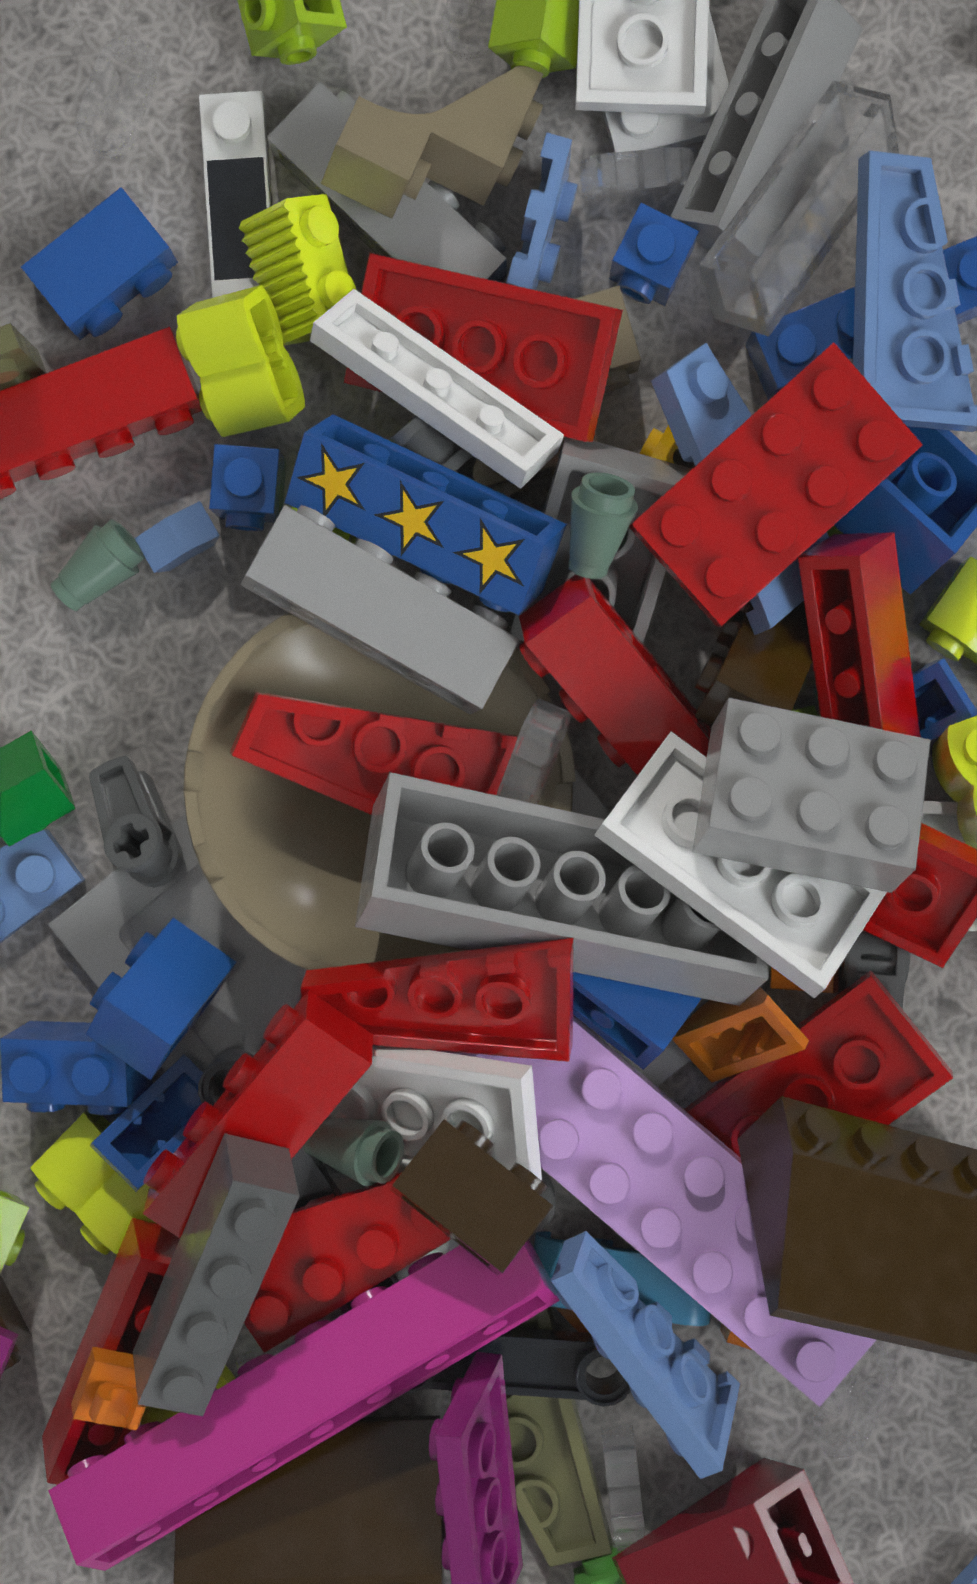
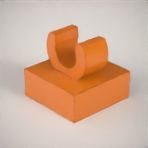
M92 1346L71 1402L73 1419L135 1431L138 1429L146 1406L138 1404L133 1354Z

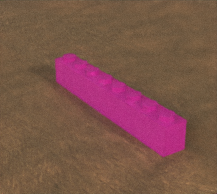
M530 1239L527 1240L509 1266L500 1275H496L460 1245L446 1254L436 1252L424 1256L409 1267V1276L389 1288L379 1286L360 1294L352 1301V1310L331 1322L329 1320H322L308 1325L295 1335V1344L276 1355L264 1354L246 1362L238 1369V1378L219 1389L215 1388L203 1416L179 1412L162 1423L159 1421L146 1423L139 1426L136 1431L132 1430L124 1438L125 1445L107 1456L96 1455L75 1464L67 1473L69 1478L48 1491L76 1565L102 1571L108 1570L560 1301L555 1287Z

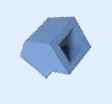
M199 501L164 518L137 536L135 540L153 572L158 573L170 571L190 558L211 548L216 544L220 535L202 503Z

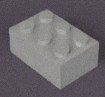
M564 437L543 513L567 524L543 592L522 613L575 575L568 566L570 559L571 494L576 487L581 485L582 478L585 475L596 472L608 473L630 482L635 488L634 500L638 505V510L632 520L633 522L684 477L691 468L596 441L584 442ZM628 528L611 565H609L607 575L600 579L590 580L643 643L666 569L632 530ZM514 613L510 634L524 641L518 617L520 615Z
M728 698L711 727L692 852L892 893L916 870L931 740Z

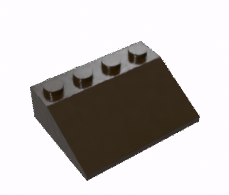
M781 1096L737 1139L770 1316L977 1362V1149Z
M440 1415L363 1417L175 1529L173 1583L445 1584L444 1568L442 1565L443 1516L437 1515L435 1507L439 1471L437 1461H432L429 1455L430 1432L434 1421L438 1418L440 1419Z

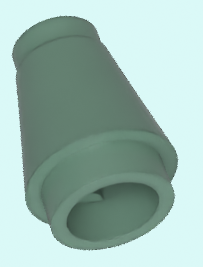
M589 473L582 478L581 485L572 491L570 559L568 566L575 574L590 579H600L607 575L609 565H611L638 510V505L634 500L635 488L627 480L608 473Z
M110 519L103 527L93 526L60 571L58 577L50 585L56 596L67 607L77 612L85 604H89L139 573L137 565L145 556L131 533L117 521Z
M328 1117L302 1146L306 1154L314 1156L316 1159L333 1167L363 1186H372L376 1183L385 1184L392 1180L401 1166L404 1154V1143L401 1135L397 1131H393L391 1126L383 1120Z

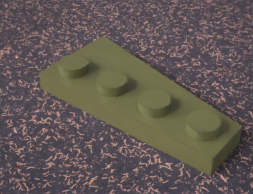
M551 1307L516 1326L517 1328L557 1330ZM506 1395L517 1508L548 1565L554 1567L612 1554L613 1540L575 1399Z

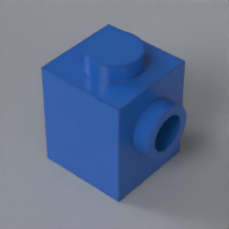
M640 203L612 260L609 279L618 283L617 286H620L623 294L638 302L650 304L653 300L666 306L693 251L699 231Z
M214 444L209 509L219 519H226V528L242 531H263L264 522L275 523L283 509L287 461L281 451L273 448Z

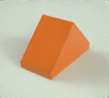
M761 987L740 1006L709 1000L683 1023L672 1039L711 1083L805 1050L809 1042L806 1036Z

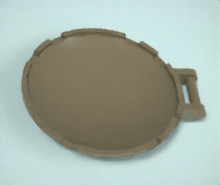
M291 613L277 618L257 632L234 654L221 670L207 692L196 716L188 742L184 766L183 795L187 826L201 870L213 892L228 913L248 934L273 953L306 970L468 950L355 927L372 815L230 754V750L256 692L522 736L525 738L524 743L500 794L501 797L572 812L573 782H576L574 758L568 731L563 729L556 708L548 695L550 690L547 684L530 667L517 647H515L483 709L470 715Z

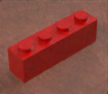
M170 326L0 391V499L13 494L16 491L14 482L35 474H38L40 480L54 479L73 471L76 468L73 460L96 451L100 458L115 456L134 447L133 437L154 429H157L158 435H169L186 429L194 423L192 415L202 411L199 392L188 362L180 353L176 335Z
M895 533L833 534L798 557L821 717L920 737Z
M575 574L518 616L524 637V642L519 645V649L525 660L540 677L550 673L562 687L558 693L568 711L580 723L588 718L601 732L597 736L600 746L617 767L620 768L627 763L638 776L670 732H673L707 757L711 726L694 718L697 709L589 578Z
M310 991L302 997L294 1008L288 1004L283 1005L269 1022L263 1034V1038L267 1041L254 1057L244 1053L232 1066L223 1082V1088L226 1090L212 1106L205 1101L191 1116L183 1131V1136L186 1139L174 1153L165 1149L155 1159L143 1181L149 1187L143 1215L178 1238H181L224 1133L289 1148L292 1159L372 1065L373 1034Z
M132 1218L42 1435L47 1483L58 1485L69 1478L67 1474L69 1469L78 1462L96 1455L107 1456L125 1445V1436L132 1431L127 1428L73 1419L71 1402L92 1346L133 1354V1349L180 1238L159 1224Z

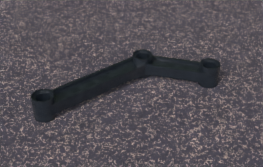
M228 1049L219 1053L211 1060L198 1083V1095L201 1103L206 1101L213 1106L223 1094L215 1082V1074L218 1071L231 1069L244 1053L249 1054L251 1057L254 1056L242 1049ZM303 1147L291 1159L300 1195L294 1209L306 1206L309 1201L330 1194H334V1196L342 1194L323 1163L314 1156L306 1154ZM393 1274L372 1288L379 1286L389 1288L399 1282V1280ZM354 1299L339 1307L343 1314L352 1310L351 1303ZM515 1327L405 1393H414L421 1389L452 1391L458 1377L464 1378L476 1352L502 1355L506 1395L587 1400L591 1404L605 1407L613 1406L623 1401L631 1390L629 1384L618 1370L614 1374L603 1378L592 1376L586 1371L587 1366L592 1360L603 1357L598 1352L592 1335L589 1332Z

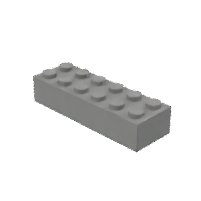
M391 772L373 805L355 927L465 950L574 938L573 972L738 1006L769 978V964L596 837L594 834L605 819Z

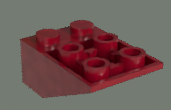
M762 1458L612 1557L623 1584H854L805 1470L767 1458Z

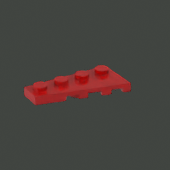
M256 692L230 750V754L372 815L373 805L390 772L500 796L525 738L519 735Z
M574 938L306 970L301 984V999L308 991L320 997L373 1034V1045L570 1062L573 1045Z
M401 1173L396 1174L392 1180L385 1184L376 1183L372 1186H365L364 1188L338 1196L330 1194L311 1200L306 1206L293 1210L244 1322L264 1353L451 1240L450 1237L390 1190Z

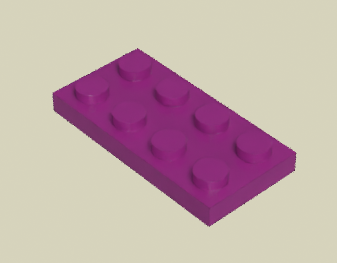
M476 1352L464 1378L458 1377L452 1389L451 1403L443 1419L438 1418L434 1421L429 1438V1455L432 1461H437L439 1471V1483L435 1498L436 1513L438 1516L444 1517L446 1532L442 1547V1565L445 1570H450L452 1584H516L523 1568L503 1360L501 1354Z

